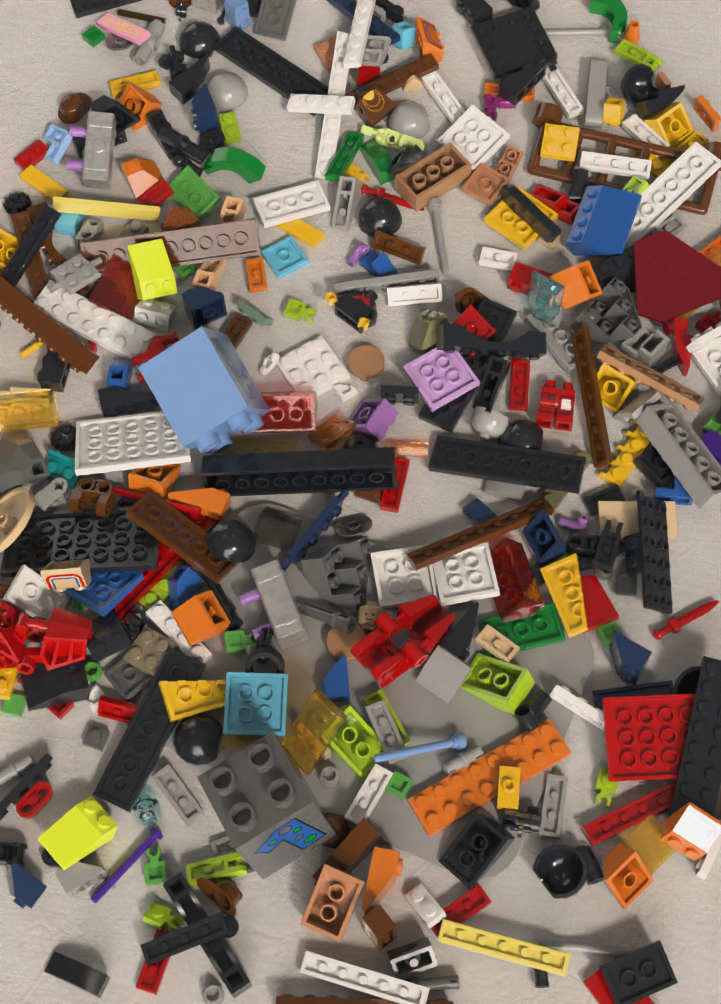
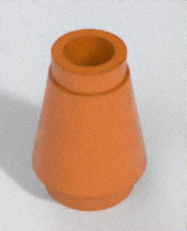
M637 20L630 21L624 34V39L633 44H637L640 40V27Z

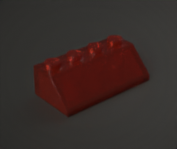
M316 391L260 392L270 412L261 417L264 425L250 434L316 432Z
M505 537L490 551L500 591V596L493 597L503 623L531 617L545 606L522 543Z

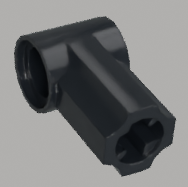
M573 169L572 185L569 191L570 201L578 204L581 203L587 187L588 170Z
M538 690L527 704H523L515 710V716L524 731H533L539 726L540 721L538 718L552 701L550 695L543 690Z

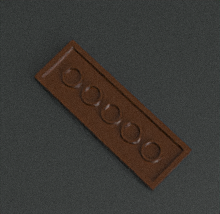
M151 490L132 505L125 514L216 584L222 581L240 563L221 561L214 557L208 550L206 543L209 534Z

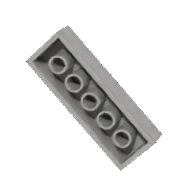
M673 402L647 406L636 422L659 452L662 459L670 467L672 473L683 485V488L694 500V503L699 509L720 505V464Z

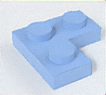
M51 123L43 139L51 142L44 158L59 164L64 152L71 143L72 137H70V131Z

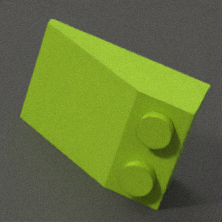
M478 653L470 665L473 668L460 688L499 710L515 715V710L522 705L535 681L527 668Z
M341 705L315 732L331 752L361 779H364L370 773L375 763H379L374 761V755L384 753L376 733L350 705Z

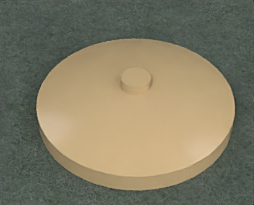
M24 487L12 489L0 498V552L16 540L32 515L35 503L34 495Z

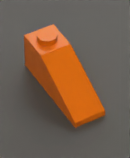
M195 489L169 492L167 495L169 500L202 508L201 515L219 521L224 520L232 503L230 494L224 489Z

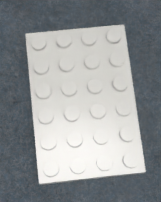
M163 411L76 421V476L191 462L190 448L182 446Z

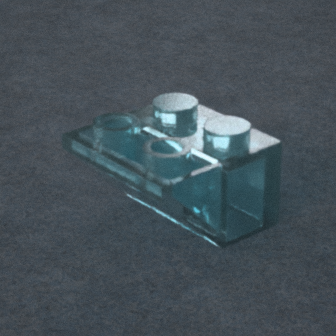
M533 271L531 275L527 300L532 316L549 325L560 313L565 286L536 271Z

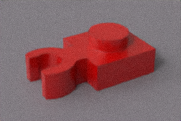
M716 311L713 317L708 314L696 322L695 328L702 333L710 327L715 329V325L721 322V311Z

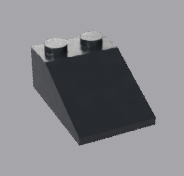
M83 660L49 671L45 664L36 667L32 674H21L28 711L89 699V684Z
M484 810L476 811L439 859V862L471 890L503 855L515 837Z

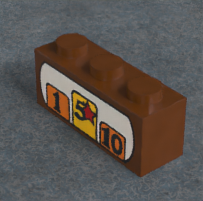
M379 904L377 907L373 905L363 913L362 921L364 932L380 952L396 939V925Z

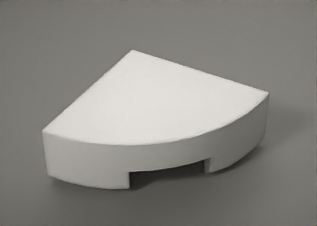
M272 353L264 357L259 373L264 376L268 374L276 365L280 355Z
M342 384L332 386L342 402L358 394V390L353 386Z
M97 684L91 689L89 696V706L93 713L98 710V701L101 695L106 696Z

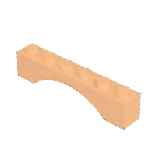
M227 196L221 209L219 223L243 220L246 214L244 200ZM228 259L204 262L197 270L192 283L193 288L202 287L216 291Z

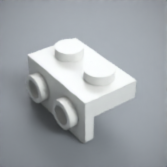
M153 299L141 300L135 306L134 322L168 331L170 319L175 315L177 306Z

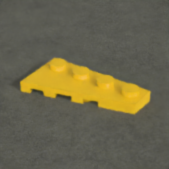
M575 553L540 568L570 638L588 630L578 557Z
M226 680L159 682L170 722L225 706Z

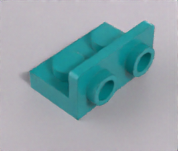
M49 449L47 452L49 458L46 462L49 472L47 478L52 481L56 478H63L68 483V486L74 490L78 481L83 476H76L75 457L69 458L61 451Z

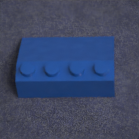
M604 185L587 186L566 241L574 256L622 254L642 199L641 194Z

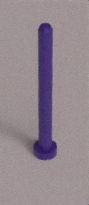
M154 826L150 829L151 834L91 896V900L94 903H97L157 838L161 840L164 837Z

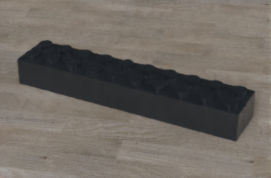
M395 447L208 455L202 457L201 476L204 487L217 490L224 489L230 494V497L341 492L342 489L347 491L397 489Z

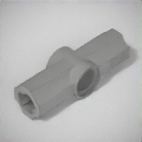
M155 19L151 22L147 29L151 36L141 45H138L132 57L137 65H146L151 54L158 50L160 38L165 30V24L161 20Z

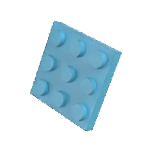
M227 672L223 734L265 736L273 731L275 736L286 737L288 674Z

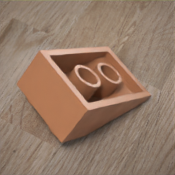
M325 863L300 924L340 942L346 933L365 881Z

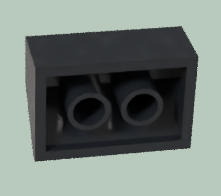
M633 245L623 250L622 254H615L592 267L601 290L616 277L624 282L629 288L630 293L635 292Z

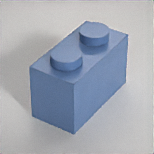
M224 0L226 21L232 28L237 26L241 30H245L251 26L247 0Z

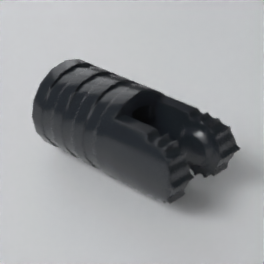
M577 846L576 849L583 854L587 862V885H593L604 880L603 871L591 847Z

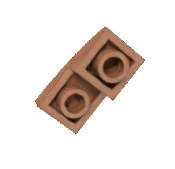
M507 145L503 157L499 160L495 170L511 179L524 152Z

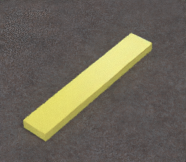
M53 196L52 208L57 212L127 219L135 218L148 221L159 220V206Z
M446 919L442 920L437 939L441 943L566 977L571 955L567 952Z

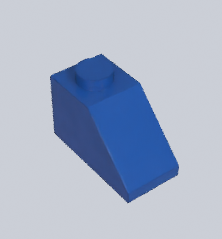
M342 656L325 675L324 684L320 685L321 697L326 698V703L350 701L346 656Z

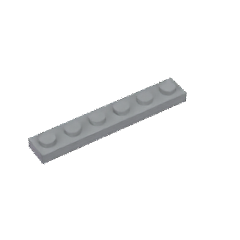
M427 269L425 271H411L383 277L376 276L369 279H356L348 282L340 281L332 284V291L336 295L353 293L356 290L361 291L365 295L370 290H373L376 294L387 292V287L439 283L440 273L439 269Z

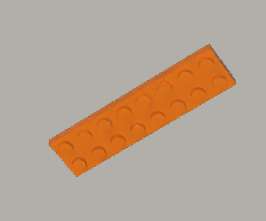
M548 718L541 722L535 730L522 733L469 764V767L459 769L410 797L408 803L430 837L497 798L500 766L520 767V784L570 756L572 752Z

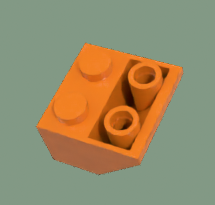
M589 260L550 276L563 310L585 303L603 294Z
M212 590L195 595L171 613L189 646L223 635L231 623Z

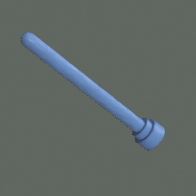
M463 732L454 733L446 740L375 754L374 761L382 762L449 747L456 750L464 749L467 746V740Z

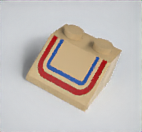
M89 559L49 562L40 571L48 590L55 589V592H63L67 588L84 590L92 582Z

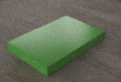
M188 165L168 184L175 192L170 197L180 207L188 206L200 221L222 200Z

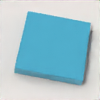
M291 235L261 251V256L278 279L309 264L308 258Z

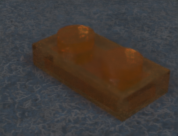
M391 441L390 447H395L396 457L413 455V457L422 458L428 456V443Z

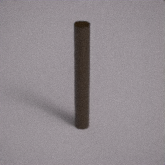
M118 9L117 13L118 16L148 22L158 19L163 24L166 23V18L122 9Z

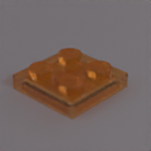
M335 414L307 436L311 442L329 449L336 446L342 438L349 436L357 426L354 421Z

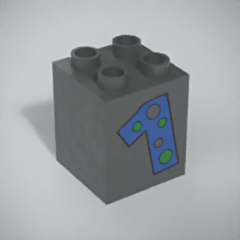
M273 731L197 777L235 850L263 880L336 835L299 768Z

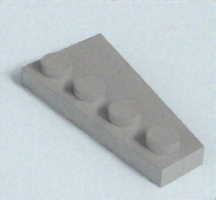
M541 309L526 316L525 322L533 331L546 332V348L566 373L577 369L571 333L558 327V323ZM593 351L595 360L597 358V354Z

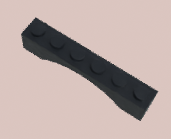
M443 323L436 328L437 350H443L444 353L458 351L463 355L478 353L479 356H488L489 354H494L499 358L512 356L513 359L529 357V360H539L540 357L546 354V332L528 331L516 340L491 342L476 337L462 325Z
M118 386L98 389L104 417H114L122 413H133L137 410L152 409L160 406L152 391H131Z
M181 873L163 884V887L187 925L208 917ZM221 936L200 944L234 999L252 987L251 982Z

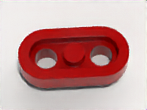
M44 781L34 784L17 802L16 811L23 819H31L36 816L52 799V787ZM46 791V795L41 797L40 793ZM31 806V810L25 812V808Z

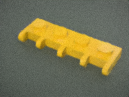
M638 418L633 420V423L637 425L634 433L627 430L624 434L629 438L626 445L623 447L618 444L615 447L620 454L615 461L612 460L613 462L607 464L610 466L607 474L602 471L597 474L600 479L611 485L617 484L619 489H621L636 466L633 463L635 458L643 454L651 443L637 424L636 420Z

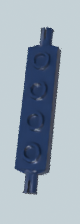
M342 489L338 496H334L290 549L285 560L280 564L284 571H286L291 563L296 564L299 560L301 561L306 556L309 547L317 543L319 535L323 531L326 532L333 518H337L341 514L343 509L342 503L349 495L346 489Z

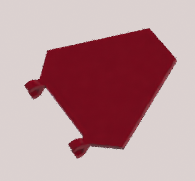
M662 230L633 243L636 309L638 316L662 323L665 334L670 335L674 333L673 329H676L671 319L716 300H719L721 307V267L667 230Z

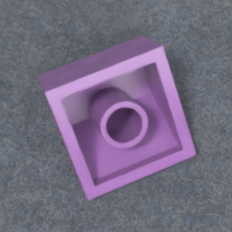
M385 398L363 399L344 426V429L355 435H366L375 442H379L385 437L387 430L395 422L399 412Z

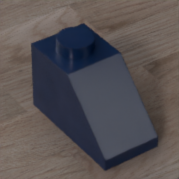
M8 861L6 864L10 895L15 898L13 902L21 908L27 906L32 909L47 886L16 863Z

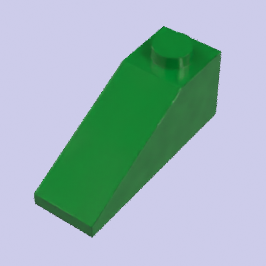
M375 140L361 144L359 149L380 185L395 180L396 174H388L386 172L393 161L389 153Z

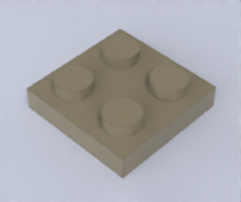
M145 626L124 655L123 660L154 677L169 647L177 650L179 645Z

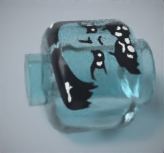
M145 795L138 798V802L133 805L135 821L142 828H151L159 824L158 821L162 819L159 800L151 798L150 795Z

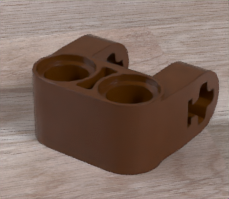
M95 478L81 479L69 500V511L82 513L86 503L96 504L97 516L109 517L116 501L112 483Z

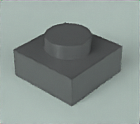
M90 725L82 743L87 747L102 752L110 732Z

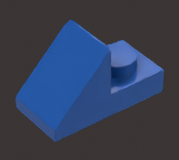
M370 250L359 260V265L375 277L397 274V270L384 252L377 255L374 251Z
M676 476L672 483V489L668 487L655 488L653 494L654 499L675 501V505L691 506L693 499L683 488V485Z

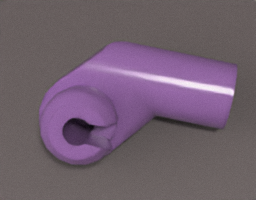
M359 243L347 260V264L350 267L355 266L362 254L368 253V245Z
M580 515L578 519L571 521L562 516L558 525L575 532L587 527L588 518L585 515Z

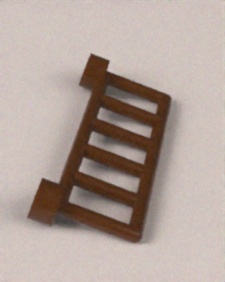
M540 103L537 106L533 119V124L539 128L527 172L530 175L572 184L573 169L583 138L605 143L604 154L614 155L618 146L640 151L638 159L649 160L650 154L674 159L675 162L685 151L562 123L564 112L559 106L552 103ZM545 123L580 128L575 162L565 161L563 171L539 166ZM721 142L707 143L705 149L721 160ZM721 167L705 181L699 203L685 200L677 209L705 215L708 212L718 171H721ZM598 172L596 179L588 177L587 186L604 185L620 190L624 187L623 185L606 182L608 178L606 173Z

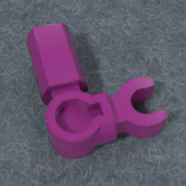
M488 94L484 98L485 115L493 116L494 121L497 120L496 107H499V109L516 108V106L500 96L496 98L495 95Z

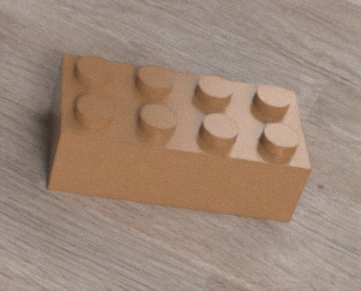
M449 142L396 175L395 190L415 211H418L427 205L428 200L439 198L469 179L472 164Z

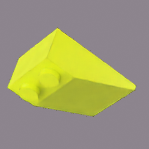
M162 239L127 245L138 299L147 300L178 293L174 273Z
M90 796L75 805L40 835L38 841L61 868L66 870L112 840L118 825L93 796Z

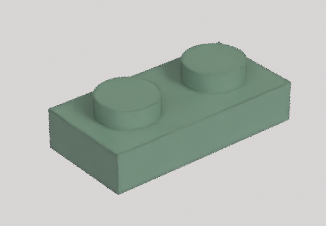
M241 299L238 301L236 306L241 309L240 312L247 317L251 316L254 318V322L257 325L263 327L264 325L271 326L274 320L249 301Z

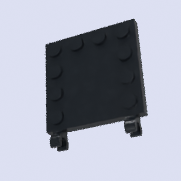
M532 6L470 26V31L494 79L500 78V81H502L510 74L543 62L547 63L550 71L557 70L555 65L557 64V53Z

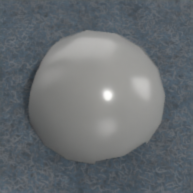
M220 72L211 77L208 82V90L217 111H233V109L246 101L248 95L247 85L237 74Z
M406 101L398 104L390 113L388 128L419 139L429 132L427 111L424 106L416 102Z

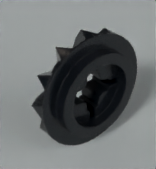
M211 129L201 136L199 146L208 151V154H213L216 148L225 146L226 138L222 131ZM210 139L215 141V145L211 144Z
M16 191L15 194L9 193V197L4 198L3 206L5 211L11 215L27 211L26 209L30 208L32 203L29 195Z
M62 424L60 427H55V430L51 432L50 438L52 446L59 451L74 449L76 446V428L71 424ZM61 434L68 435L69 441L65 438L62 439Z
M137 609L131 616L128 626V634L131 640H136L144 628L146 619L144 610Z

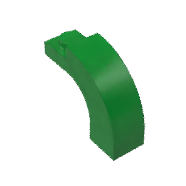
M591 0L589 13L602 15L611 22L612 28L609 42L616 43L617 37H620L621 32H625L626 7L621 0Z
M221 147L216 148L213 155H210L205 160L203 171L206 174L220 170L232 171L250 184L262 179L266 166L259 159L245 151Z

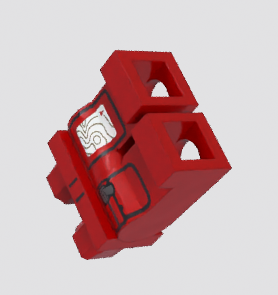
M547 379L541 390L536 424L540 428L552 429L554 412L556 410L554 429L571 432L576 392L573 383L564 382L561 389L555 388L556 381Z

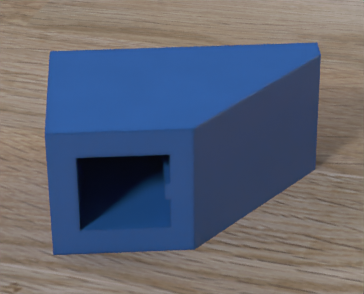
M115 359L110 364L107 376L108 387L118 386L129 390L133 371L130 360Z
M179 565L168 580L169 601L172 610H175L191 599L194 594H197L204 582L188 566Z

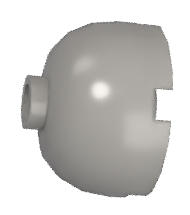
M475 407L472 415V426L479 433L478 437L485 440L500 437L510 423L509 418L494 410L485 412V407Z

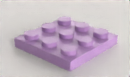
M436 347L403 366V371L414 387H419V394L432 412L480 385V381L458 351L444 353L443 350H437Z

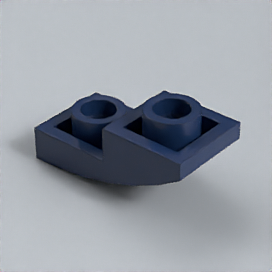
M478 498L463 508V513L477 524L497 517Z

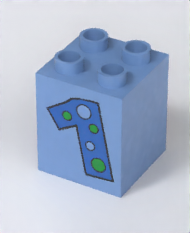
M201 326L138 367L184 448L199 449L201 453L211 450L213 454H218L233 444L230 436L242 430L247 435L262 427L264 421L261 417L270 412L269 407L227 334Z

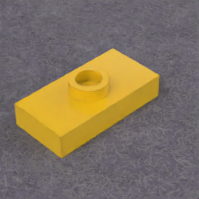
M499 767L497 809L518 811L520 767Z

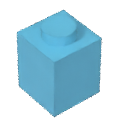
M407 21L393 24L392 29L400 34V41L393 45L401 50L414 46L416 27Z

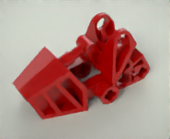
M434 594L401 604L395 619L387 611L379 615L374 621L376 627L373 632L359 640L351 648L350 652L364 668L372 670L371 675L384 689L400 675L412 667L420 666L427 659L428 654L424 650L426 649L430 654L434 651L455 622V616L452 613L448 614L443 609ZM406 628L412 635L398 648L389 639Z
M0 603V608L7 611L2 612L0 610V669L16 667L20 673L29 675L34 672L36 663H44L49 671L85 659L87 641L92 637L93 621L56 606L53 608L49 621L41 616L31 618L28 614L16 610L9 604ZM27 638L34 643L43 642L42 647L23 648V645H25Z

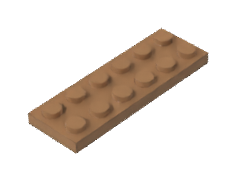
M606 344L597 356L603 364L616 367V370L621 374L631 375L634 381L649 385L651 390L667 395L666 398L672 402H680L689 411L694 410L697 412L705 398L609 344Z

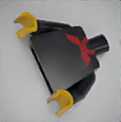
M359 290L343 295L327 292L324 300L329 301V306L335 304V315L361 334L363 331H367L368 328L376 325L378 315L375 303L378 299L376 292L370 290L366 295Z

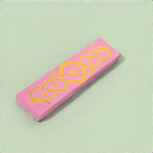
M110 13L105 14L96 22L98 27L137 45H141L151 36L148 30Z

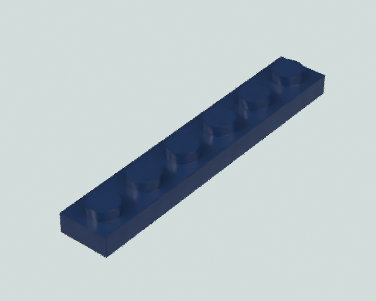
M327 0L353 20L357 5L355 0ZM372 15L369 33L372 36H389L392 39L390 45L400 41V34Z

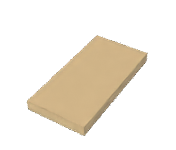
M598 501L599 536H601L602 530L605 528L607 519L611 520L612 523L609 532L616 533L618 523H623L621 540H624V536L639 532L637 501ZM664 501L667 508L668 540H677L675 501Z

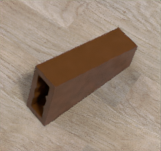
M363 818L312 876L316 880L314 885L316 886L325 863L350 874L372 852L374 847L383 840L381 834Z

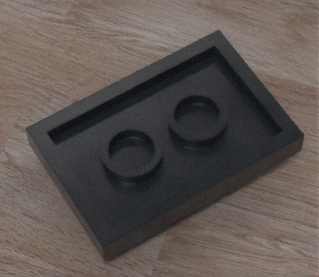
M660 940L599 966L614 1004H632L678 983Z

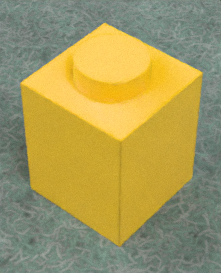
M609 97L604 103L603 123L610 126L621 124L625 114V99Z

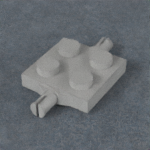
M79 253L50 271L51 276L56 282L48 286V290L53 293L62 288L70 295L101 277L95 267L103 263L102 259L98 256L92 261H88Z

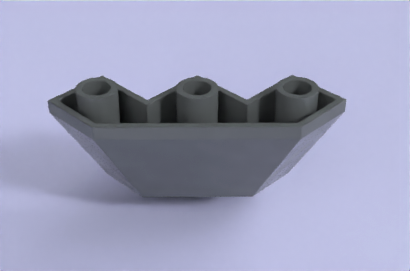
M616 277L602 290L603 294L589 304L570 325V328L574 331L583 325L588 326L591 341L603 345L633 338L642 328L629 288Z
M22 433L1 438L0 496L8 490L43 481L49 476L44 457L33 440Z
M361 536L327 545L309 553L301 560L305 579L320 597L351 612H357L361 605H365L371 562L370 553L372 550L368 537Z

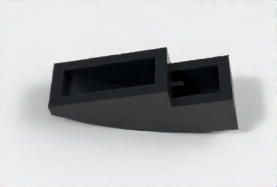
M685 85L648 93L649 100L635 103L638 117L666 108L680 96L685 89Z
M159 109L146 115L145 121L168 159L172 160L178 153L174 148L156 138L164 124L172 128L162 110Z
M417 144L411 149L406 147L394 157L386 172L394 175L399 174L419 162L425 153Z
M55 951L44 972L98 998H101L110 980L108 975Z

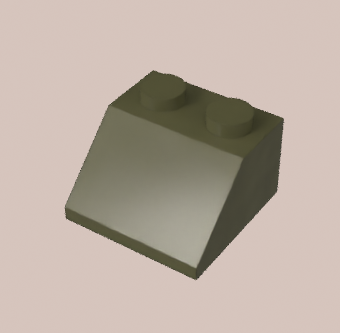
M430 309L421 312V316L415 319L408 341L409 347L425 350L436 344V328L443 323L450 324L445 313Z

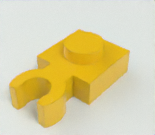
M351 163L345 176L359 179L363 182L362 186L365 185V182L362 180L369 182L370 176L367 173H362V168Z

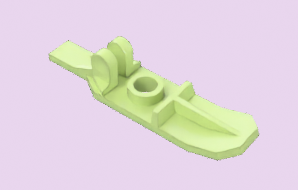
M362 125L360 131L364 135L375 138L378 144L398 151H402L406 147L411 149L416 144L422 151L425 147L423 140L385 127L374 129ZM392 136L395 137L394 142H390Z

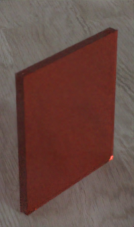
M111 257L88 301L131 321L135 314V306L141 301L137 298L131 267Z

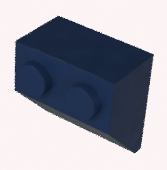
M203 84L192 101L193 109L190 110L194 120L192 121L194 130L199 132L200 137L208 130H220L215 104L207 85Z
M196 287L181 294L186 315L195 330L227 315L222 292Z
M542 509L522 531L540 564L557 561L567 551L562 538L545 509Z
M615 632L609 651L616 673L625 683L636 685L647 666L652 652Z

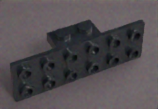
M639 494L637 495L639 532L624 536L626 574L635 575L641 573L643 607L645 609L669 615L673 613V602L671 595L666 503Z

